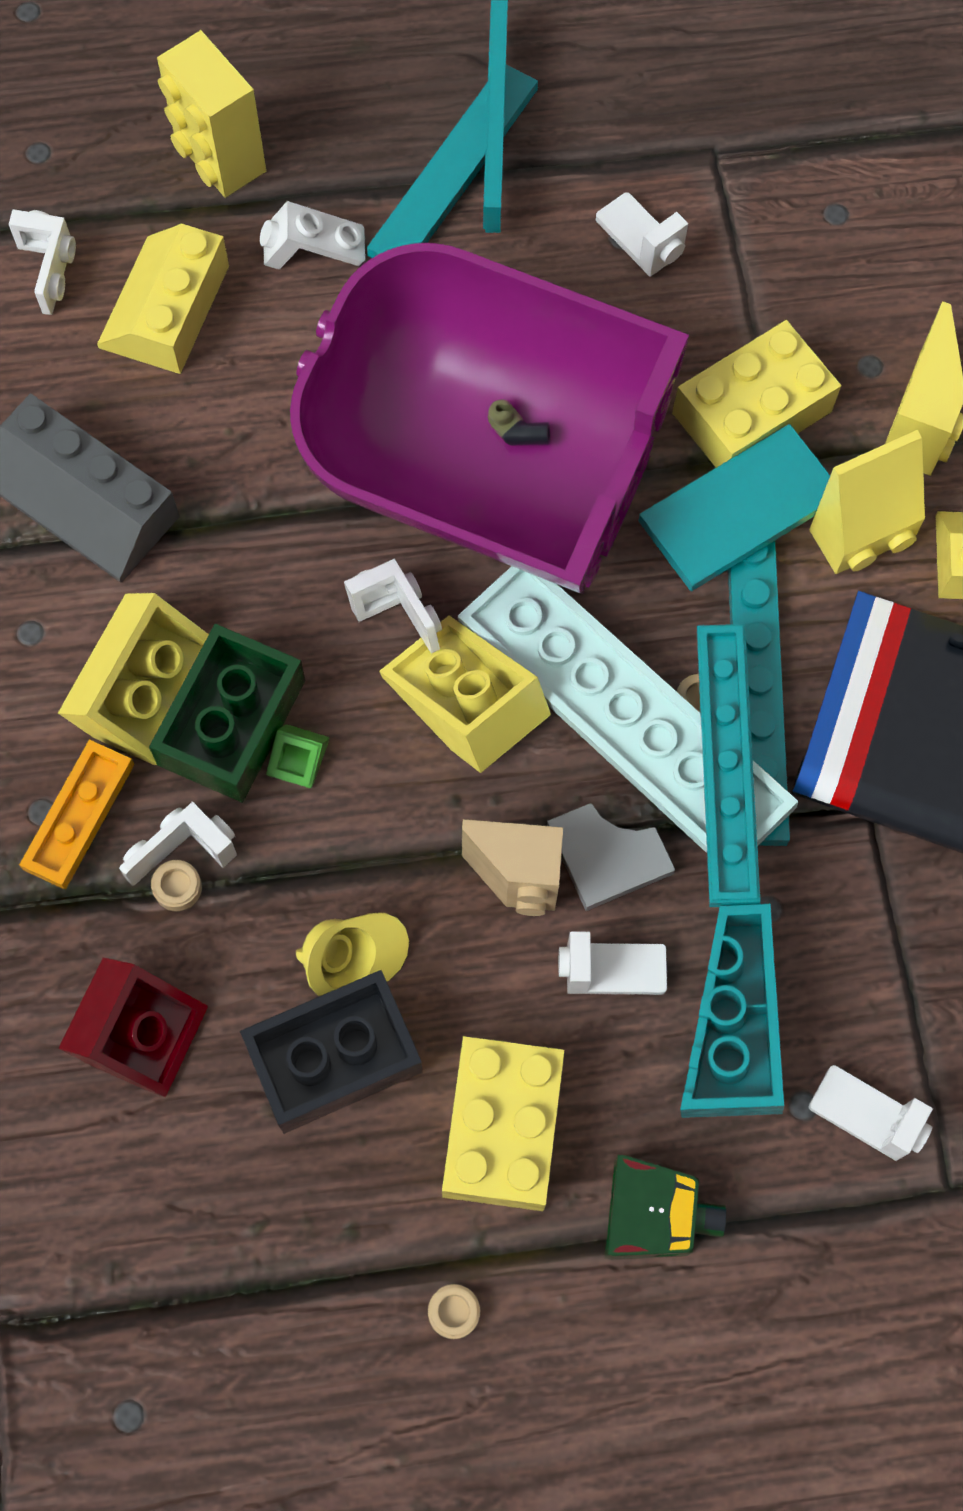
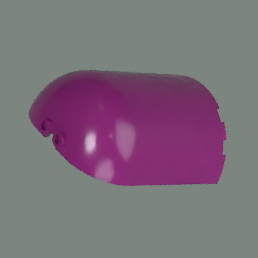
M438 243L403 245L380 253L359 267L342 287L331 311L325 310L322 313L316 328V336L322 338L321 344L316 352L305 350L297 366L298 379L293 390L290 406L292 433L297 448L310 471L323 485L339 497L583 594L585 588L590 587L599 572L602 563L600 555L608 556L640 485L651 457L650 453L655 437L652 435L654 431L659 432L663 425L672 399L670 395L675 383L674 377L677 378L680 373L689 335L453 246ZM504 399L512 404L526 423L549 422L550 444L522 446L506 444L489 423L488 410L490 405L496 400Z

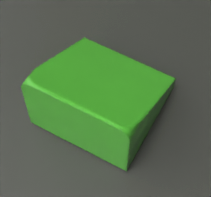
M291 725L282 726L276 733L266 775L312 788L327 749L329 737Z

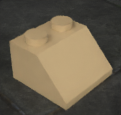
M463 819L462 857L506 907H515L517 913L527 916H541L545 914V910L555 911L560 880L563 827Z

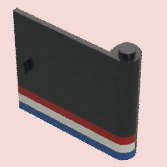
M858 591L810 742L799 766L791 794L963 853V626Z

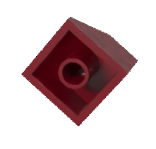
M103 957L58 1049L96 1069L166 1098L208 1009V1005L135 964Z

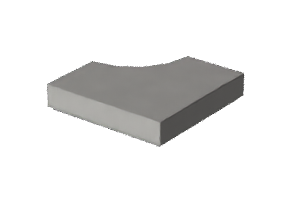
M591 803L547 821V826L563 827L561 858L585 911L669 877L675 872V868L655 827L638 831L618 828L603 819Z

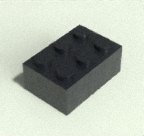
M382 970L240 1031L278 1126L283 1134L423 1073L422 1061Z

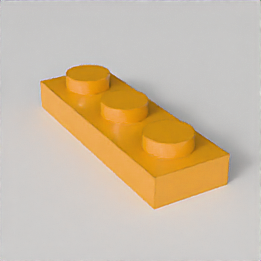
M89 739L19 864L22 870L62 889H67L135 765L132 758Z

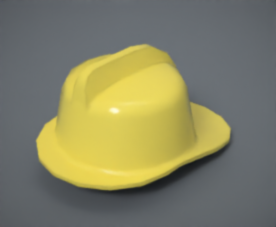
M370 913L346 920H325L314 926L308 933L303 946L296 950V957L304 965L309 986L316 995L321 996L379 970H382L386 981H389L401 969L407 957L409 938L406 928L399 919L387 913Z

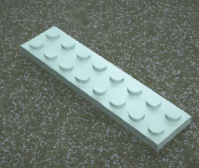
M511 566L458 615L459 622L537 676L547 705L707 853L700 712L560 586ZM753 761L758 846L797 808L798 800Z

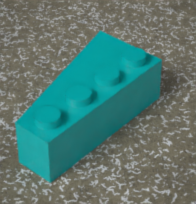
M771 904L720 906L696 1034L690 1056L687 1080L681 1102V1117L783 1114L784 1094Z

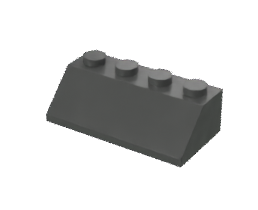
M30 393L0 425V497L120 583L125 580L180 517L170 490Z

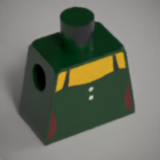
M617 1155L614 1161L604 1259L620 1260L688 1256L693 1252L695 1234L724 1236L726 1206L697 1202L699 1178L626 1155Z

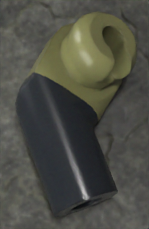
M504 399L496 400L490 405L488 410L489 423L506 444L511 446L550 444L549 422L526 423L512 404Z

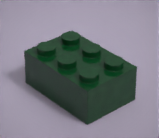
M214 624L149 746L157 766L243 803L275 741L277 730L283 726L306 681L301 660L218 624Z

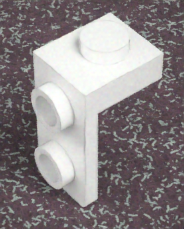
M625 192L596 213V222L649 277L666 265L674 262L683 254L688 223L678 212L659 224L630 193Z
M287 201L271 220H267L261 229L260 244L264 246L265 266L280 270L299 248L356 266H360L365 261L363 225Z
M13 209L9 227L17 248L45 253L35 287V295L42 313L52 315L56 300L61 301L64 296V271L66 264L72 263L76 250L75 238L70 236L64 217L52 216L38 210L26 212Z
M395 559L373 569L364 570L355 577L344 581L351 609L359 622L401 603L430 653L432 654L440 650L436 634L442 630L440 620L432 605L424 607L419 600L422 598V593L413 574L409 572L404 575Z
M192 801L185 809L177 808L168 814L160 825L161 830L149 841L142 840L132 846L123 858L125 862L119 869L126 880L134 886L190 835L224 868L237 856L231 842L235 834L218 815L209 819Z
M570 932L567 947H559V977H567V994L662 995L667 990L666 947L663 944L590 943V932Z
M831 1066L809 1103V1109L895 1161L908 1155L911 1150L919 1153L933 1128L926 1123L933 1110L930 1106L916 1098L902 1105L837 1066Z

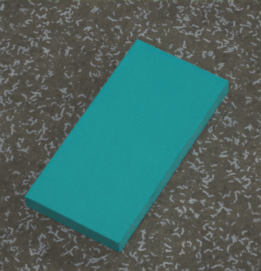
M788 424L639 514L638 522L692 592L814 517L830 475L793 427Z

